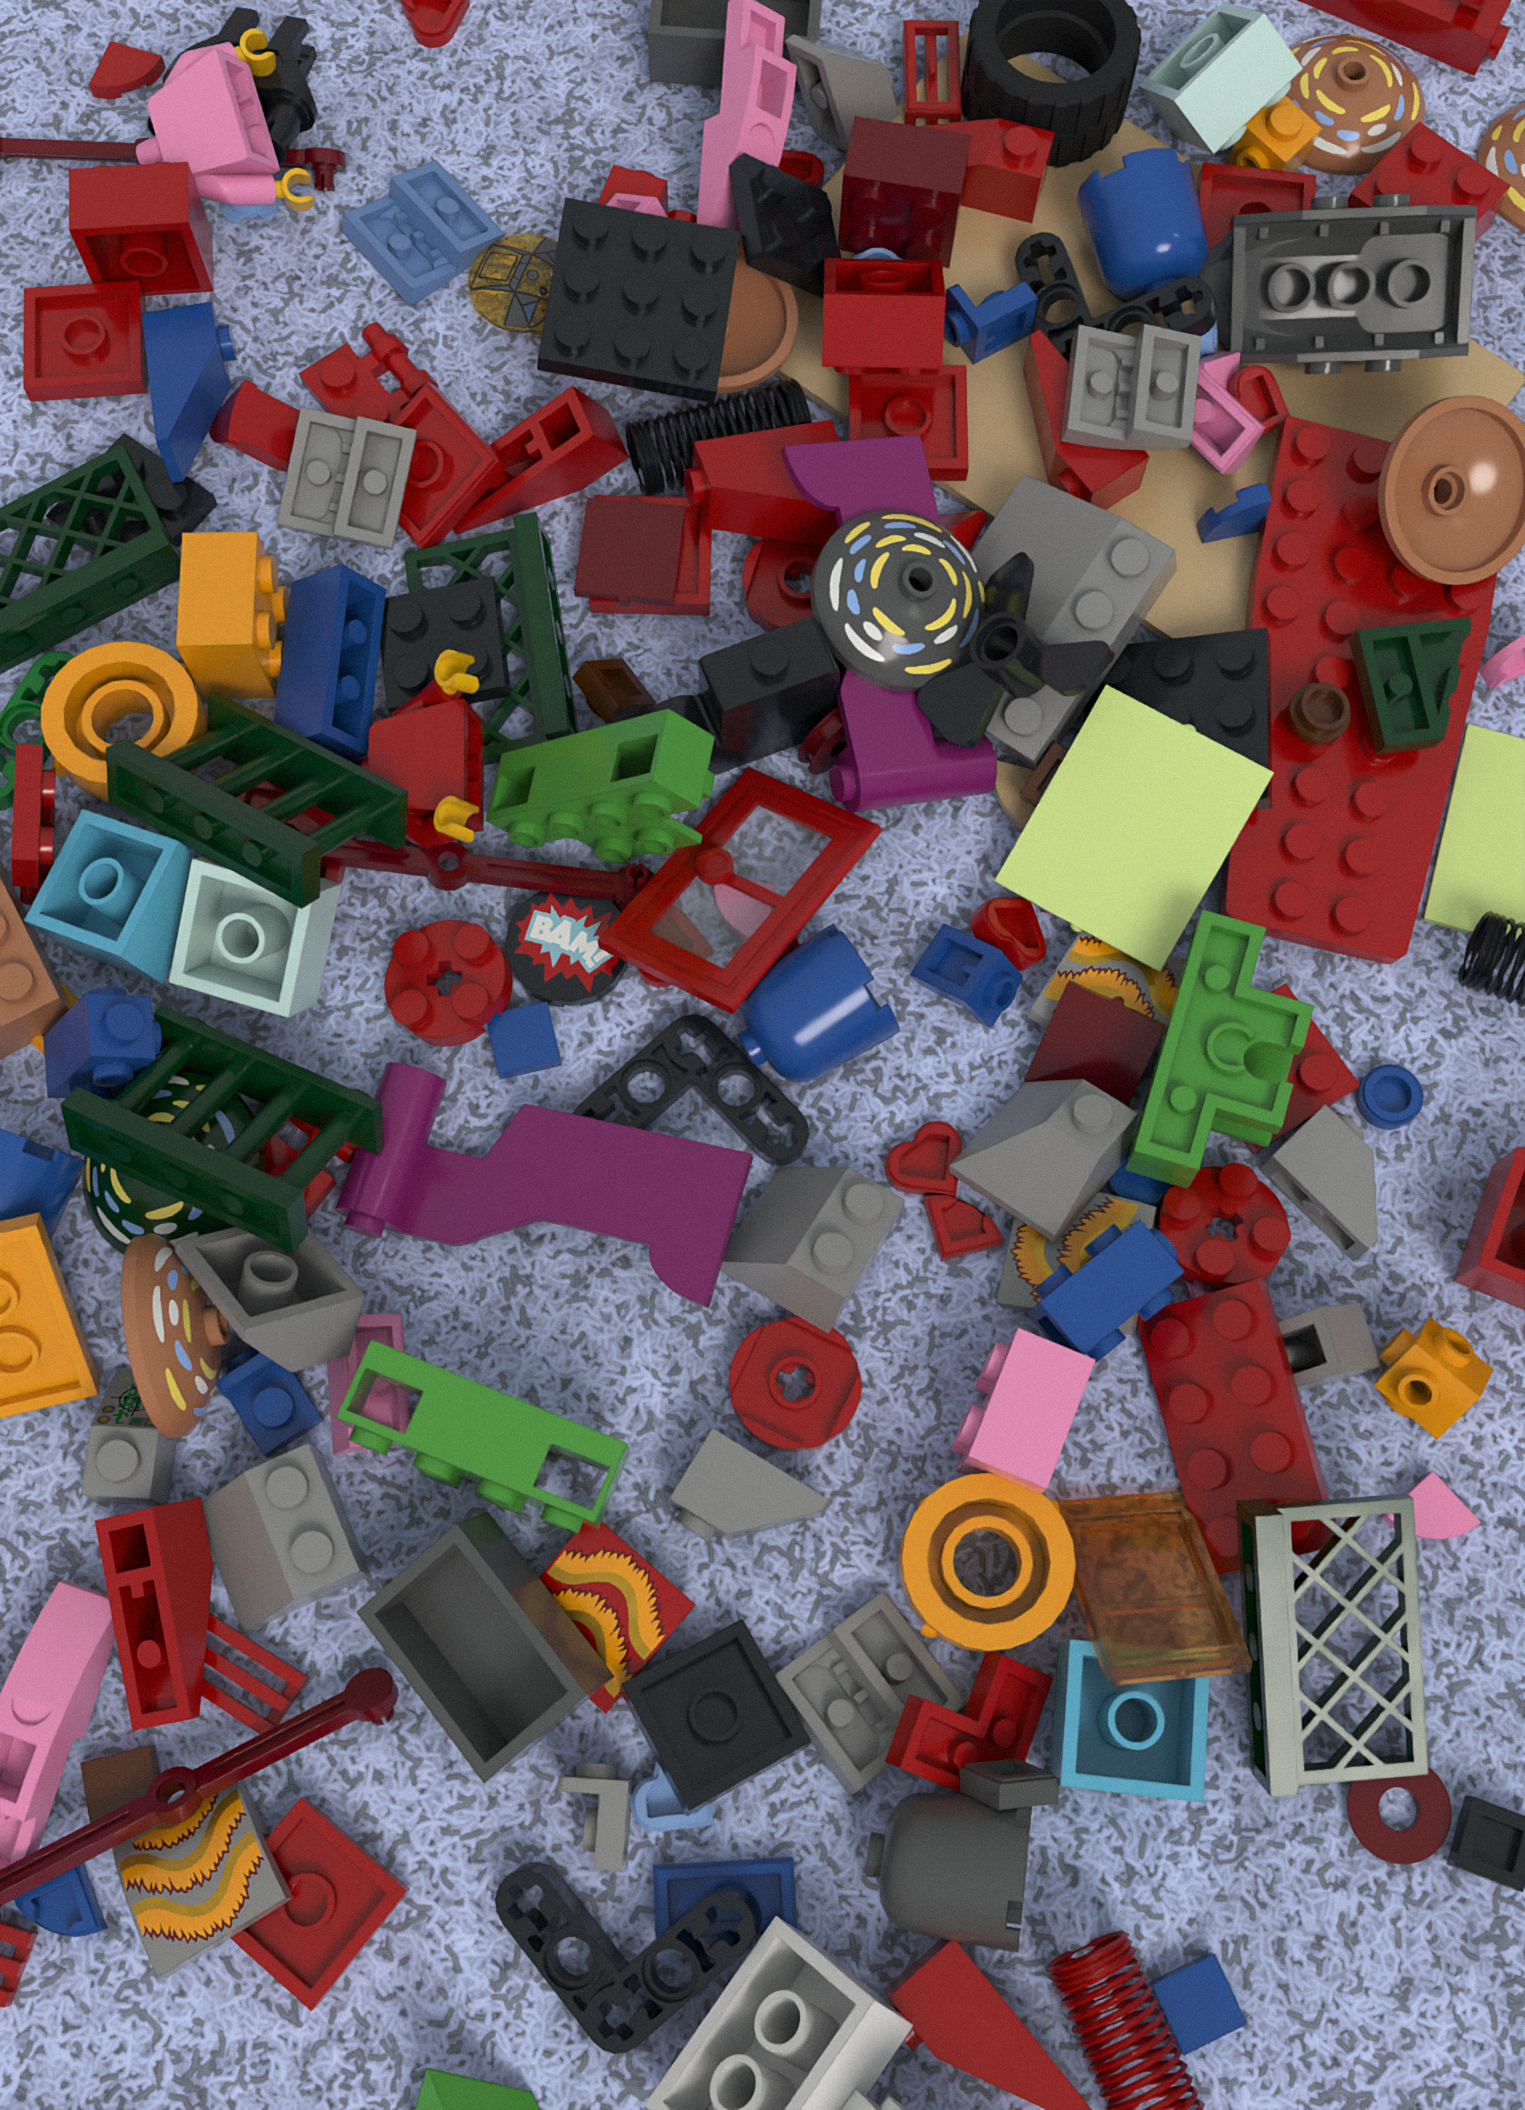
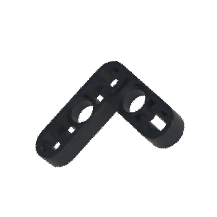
M1047 232L1033 234L1022 242L1016 252L1015 266L1021 283L1025 281L1038 298L1034 317L1037 329L1041 330L1068 363L1070 361L1072 337L1079 325L1120 333L1124 327L1134 322L1160 327L1154 314L1162 312L1168 329L1202 337L1210 331L1216 322L1218 310L1213 293L1208 284L1197 277L1177 279L1093 319L1072 260L1058 236ZM1044 255L1049 257V266L1056 280L1047 285L1038 270L1037 259ZM1063 299L1075 302L1074 312L1066 321L1050 323L1046 320L1047 312L1055 302ZM1192 299L1195 304L1196 314L1185 318L1182 313L1181 304Z
M696 1014L684 1015L673 1021L581 1102L572 1113L588 1118L593 1115L597 1120H604L616 1110L615 1103L608 1098L612 1094L617 1093L625 1109L637 1116V1118L630 1123L627 1121L624 1112H622L611 1123L645 1130L689 1089L693 1088L753 1152L768 1164L781 1166L798 1160L805 1152L809 1138L808 1122L801 1111L714 1022L705 1016ZM684 1033H687L692 1038L698 1037L701 1033L707 1036L704 1041V1050L716 1064L722 1054H726L730 1058L717 1065L707 1081H703L699 1077L707 1072V1064L697 1054L691 1052L685 1057L679 1054L682 1050L680 1036ZM643 1072L655 1073L661 1077L665 1084L663 1094L654 1102L642 1103L636 1101L628 1092L629 1082L634 1076ZM732 1075L746 1077L754 1086V1096L744 1105H728L722 1101L718 1094V1087L725 1078ZM765 1098H769L774 1104L766 1107L767 1117L779 1127L784 1126L788 1122L794 1125L791 1133V1140L794 1145L787 1148L784 1144L777 1143L771 1148L766 1144L769 1130L757 1116L749 1127L742 1120L756 1114Z
M529 1862L516 1868L499 1885L495 1897L496 1912L504 1927L590 2039L602 2050L613 2054L627 2053L640 2045L739 1958L759 1933L762 1921L760 1907L750 1892L734 1884L719 1885L705 1894L631 1961L627 1962L564 1879L550 1865L541 1862ZM534 1885H538L545 1895L538 1903L540 1910L534 1907L524 1913L516 1903L524 1893L522 1887L527 1890ZM716 1905L723 1913L734 1907L742 1917L736 1926L740 1937L737 1938L733 1932L728 1930L713 1941L705 1951L698 1938L709 1929L718 1916L713 1906ZM562 1913L568 1921L560 1925L544 1943L537 1934ZM690 1927L692 1934L685 1931L684 1928ZM567 1937H576L589 1945L593 1954V1965L589 1973L574 1975L562 1967L558 1958V1948L561 1940ZM664 1949L681 1951L691 1964L692 1976L690 1983L683 1987L674 1988L660 1980L655 1967L657 1954ZM708 1956L715 1959L716 1961L714 1963H710ZM632 1974H637L638 1979L634 1978ZM642 1987L649 1999L632 2015L629 2020L630 2027L622 2023L613 2029L606 2020V2017L613 2008L612 2004L617 2007L623 2005ZM656 2004L660 2005L662 2009H657Z

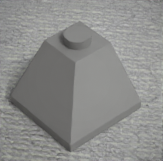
M1084 1079L1025 1082L949 1165V1173L1052 1242H1055L1128 1158L1138 1113Z

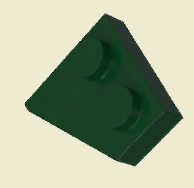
M1470 617L1358 630L1349 640L1376 755L1433 748L1444 739L1451 713L1448 706L1449 698L1456 691L1461 668H1458L1457 665L1463 641L1470 635L1472 627Z

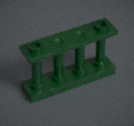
M217 692L208 696V733L173 752L159 757L127 739H123L106 748L108 802L301 909L320 898V863L322 856L362 832L397 850L406 845L407 790ZM219 756L239 766L209 783L189 773ZM265 781H269L287 791L257 809L236 798ZM314 806L336 817L307 835L284 824Z
M161 1005L154 1012V1018L161 1027L160 1053L149 1066L145 1067L114 1099H103L77 1087L60 1104L70 1149L293 1253L308 1236L303 1193L305 1188L346 1142L376 1155L385 1147L381 1102L373 1099L362 1090L350 1089L210 1027L197 1017L186 1016ZM182 1068L212 1078L169 1124H158L137 1114ZM236 1092L265 1104L224 1150H214L192 1140ZM290 1117H294L321 1130L280 1176H271L247 1165Z

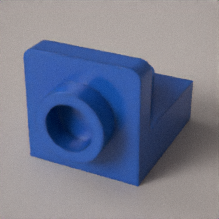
M1024 281L1005 292L1000 290L990 294L980 305L975 307L961 286L955 284L946 289L944 334L952 346L956 348L961 347L974 365L1031 335L1038 298Z
M944 923L910 973V976L918 984L966 1008L977 1021L988 1027H992L1002 1011L1011 1005L1016 996L1017 988L1023 980L1022 974L1000 949Z
M255 1348L248 1349L233 1358L225 1367L228 1374L218 1379L216 1386L220 1393L229 1399L259 1450L267 1458L324 1421L295 1372H289Z

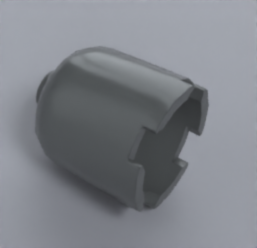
M929 1792L913 1793L900 1800L890 1812L885 1833L871 1832L867 1854L866 1877L879 1879L880 1902L887 1917L899 1928L912 1933L1018 1953L1020 1928L1007 1926V1923L1021 1925L1032 1807L997 1810L969 1796Z

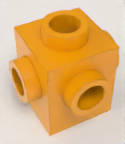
M1429 1317L1413 1334L1403 1327L1387 1343L1378 1355V1358L1386 1364L1373 1386L1383 1394L1387 1404L1396 1413L1406 1418H1412L1438 1440L1481 1398L1494 1369L1475 1354L1473 1347L1464 1336L1453 1329L1443 1328L1434 1319Z

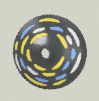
M877 510L855 517L840 527L826 542L816 559L810 582L812 612L830 651L847 669L858 677L889 690L919 691L929 680L969 664L972 661L970 656L972 636L977 627L989 617L985 607V582L970 552L957 537L942 525L916 513L902 510ZM909 577L915 578L922 585L923 592L917 591L911 586Z

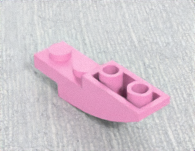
M755 0L728 1L720 114L704 120L697 224L740 232L729 165L743 153H746L769 165L779 166L789 127L797 65L782 58L785 17Z
M66 1580L58 1582L40 1612L0 1693V1870L39 1850L72 1741L86 1735L115 1641V1631L108 1595Z

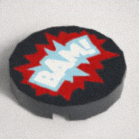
M544 891L537 892L520 905L508 924L505 950L511 964L513 977L528 995L541 1002L547 1001L549 1006L564 1007V1005L574 1006L577 1004L583 1006L597 1002L616 988L628 968V962L600 949L597 942L621 912L609 899Z

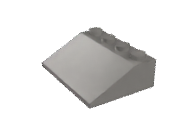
M1024 474L971 553L981 571L985 585L990 576L1019 552L1026 553L1034 562V576L1025 622L1049 645L1101 640L1106 642L1115 654L1112 662L1086 691L1078 695L1063 696L1047 685L1037 693L1027 697H1014L1006 691L1004 692L984 734L994 746L1030 769L1035 770L1052 744L1056 742L1060 745L1177 571L1175 549L1124 518Z

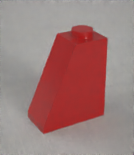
M825 420L694 442L692 468L685 469L684 486L688 502L691 506H699L707 529L824 547L830 537L839 529L836 513L814 506L798 491L786 470L781 450L784 446L840 441L832 421Z

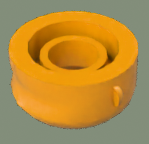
M132 641L105 643L89 648L72 658L56 673L46 690L41 706V729L46 745L55 757L52 761V769L56 770V776L62 777L67 775L70 781L86 794L109 803L106 748L113 744L106 743L104 738L107 730L116 720L131 713L146 712L153 714L154 719L150 730L142 739L134 743L159 757H163L207 734L208 716L203 701L190 678L191 674L186 664L179 663L167 652L154 646ZM198 768L190 771L189 773L195 775Z
M992 1473L965 1475L945 1483L928 1497L923 1498L918 1504L917 1511L907 1524L901 1538L898 1556L900 1585L908 1606L923 1625L920 1634L928 1638L937 1637L959 1649L981 1653L1011 1649L1035 1639L1048 1629L1066 1606L1073 1588L1076 1567L1073 1540L1065 1520L1060 1514L1057 1500L1053 1499L1050 1501L1042 1493L1040 1494ZM983 1530L996 1533L1007 1541L1014 1552L1017 1566L1014 1580L1007 1591L998 1596L984 1597L973 1594L962 1586L955 1575L953 1565L955 1547L961 1538L970 1532Z

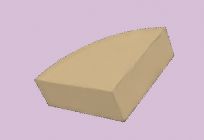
M996 760L997 778L993 788L994 794L1005 814L1011 819V822L1023 831L1036 807L1020 798L1019 793L1035 770Z

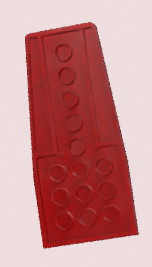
M1286 415L1280 424L1268 482V491L1272 502L1259 530L1249 584L1245 630L1267 627L1271 639L1272 771L1274 772L1272 777V808L1255 809L1252 811L1224 860L1218 914L1266 927L1264 936L1384 964H1393L1408 951L1488 634L1497 572L1478 582L1463 585L1438 584L1425 580L1411 572L1400 562L1390 548L1379 516L1378 487L1380 474L1392 442ZM1437 484L1434 487V498L1436 499L1438 494ZM1470 617L1472 627L1470 635L1463 641L1457 665L1458 668H1461L1456 691L1449 698L1448 706L1451 713L1444 739L1433 748L1376 755L1349 640L1358 630ZM1308 684H1333L1340 688L1349 700L1351 711L1349 726L1337 740L1322 745L1309 743L1301 739L1289 724L1287 716L1289 702L1299 689Z

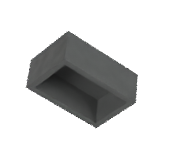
M730 0L651 1L648 28L650 81L722 87L728 1ZM755 0L785 17L782 58L792 63L785 41L793 34L820 40L823 0ZM796 77L795 91H794V92H801V89H800V86H799V83H798V80H797V77Z
M489 1512L453 1525L357 1611V1614L483 1783H486L517 1762L615 1677Z

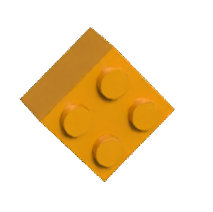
M258 532L182 533L176 647L202 698L208 699V696L216 692L229 699L276 698L277 677H280L284 641H278L279 623L287 622L289 593L286 586L278 585V567L275 556L266 555Z

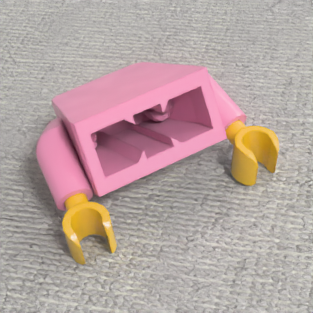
M257 28L248 29L240 38V46L233 47L230 42L186 51L181 54L165 80L163 88L149 99L147 108L156 135L139 143L136 146V155L140 165L156 162H188L200 198L236 206L274 205L275 199L284 198L289 208L294 211L304 212L314 206V197H296L289 192V189L297 183H312L310 174L304 169L294 168L286 172L282 180H274L271 175L280 171V167L252 76H268L276 68L275 53L252 54L255 50H262L268 46L267 36L264 32Z

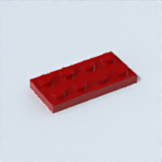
M1255 1279L1165 1306L1145 1322L1139 1315L1137 1319L1138 1330L1207 1578L1240 1570L1236 1501L1264 1499L1269 1504L1330 1499L1266 1280ZM1330 1518L1337 1524L1336 1518ZM1319 1519L1291 1522L1292 1551L1297 1556L1320 1551L1335 1533Z

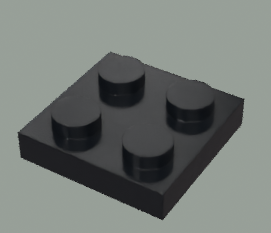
M743 153L729 165L746 265L824 299L825 258H841L831 215L832 206L827 192L781 171L774 165H769Z
M123 433L107 451L121 444L128 450L175 546L178 548L182 544V533H192L218 505L212 493L187 476L184 481L171 483L163 459L126 433ZM122 469L101 479L95 495L117 500L126 478ZM135 497L132 504L139 505ZM59 501L46 515L50 525L63 528L73 503ZM89 507L79 532L101 537L111 512ZM127 516L117 541L127 543L150 531L151 528L147 520ZM81 546L94 555L96 549Z
M493 576L385 598L380 644L386 704L390 714L420 693L435 678L434 668L439 655L448 649L475 657L474 663L467 668L465 674L478 678L479 689L473 694L462 692L459 699L464 698L469 704L512 696L500 593Z
M743 1619L621 1684L620 1692L686 1816L805 1750L811 1743L807 1732Z

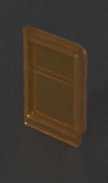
M1183 1490L1057 1501L1060 1507V1514L1064 1518L1073 1540L1076 1561L1073 1586L1104 1676L1111 1681L1112 1686L1251 1671L1252 1659L1192 1510L1186 1504Z

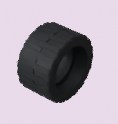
M979 0L978 7L973 10L970 19L961 83L963 115L967 117L968 121L1001 118L1055 132L1048 166H1054L1055 168L1065 167L1070 163L1082 162L1091 158L1092 154L1098 150H1103L1110 143L1112 136L1118 133L1126 112L1142 40L1141 28L1137 25V16L1133 7L1128 5L1125 0ZM1027 53H1053L1078 63L1090 76L1066 83L1045 82L1021 73L1008 60Z

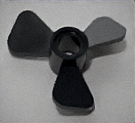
M1019 552L990 576L985 585V607L989 617L977 627L972 636L970 656L973 662L929 680L918 692L917 700L921 711L949 742L961 749L973 748L980 742L1005 691L1014 697H1027L1037 693L1047 685L1060 695L1075 696L1086 691L1114 659L1113 649L1104 641L1093 640L1049 645L1025 622L1034 576V562L1024 552Z

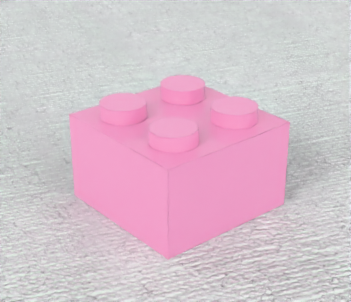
M1020 1328L1016 1330L1007 1344L996 1341L992 1352H989L974 1388L986 1393L981 1407L971 1404L968 1413H965L950 1449V1451L962 1455L956 1472L963 1475L992 1473L1040 1494L1047 1490L1096 1360Z

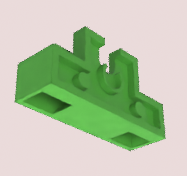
M668 708L502 753L485 821L507 832L508 839L520 846L540 848L544 846V843L564 838L577 839L594 848V854L598 858L617 864L628 863L631 858L648 854L668 855L673 852V849L701 844L703 835L672 818L671 814L698 809L702 799L711 797L716 774L709 771L708 767L715 736Z
M1202 910L1185 956L1125 1166L1126 1171L1188 1189L1200 1169L1210 1131L1268 1148L1272 1134H1278L1282 1128L1293 1084L1287 1083L1289 1070L1294 1054L1299 1055L1304 1047L1315 1005L1250 987L1266 927Z
M374 1340L370 1341L336 1416L346 1426L353 1429L348 1440L385 1456H387L391 1445L409 1451L415 1456L412 1466L421 1470L422 1475L455 1489L459 1488L463 1478L479 1484L476 1493L484 1496L483 1500L519 1515L525 1503L541 1509V1506H543L544 1509L540 1519L575 1534H579L583 1523L599 1529L630 1454V1449L626 1442ZM376 1379L421 1396L405 1433L360 1416ZM547 1454L562 1459L563 1455L608 1472L593 1510L534 1487Z

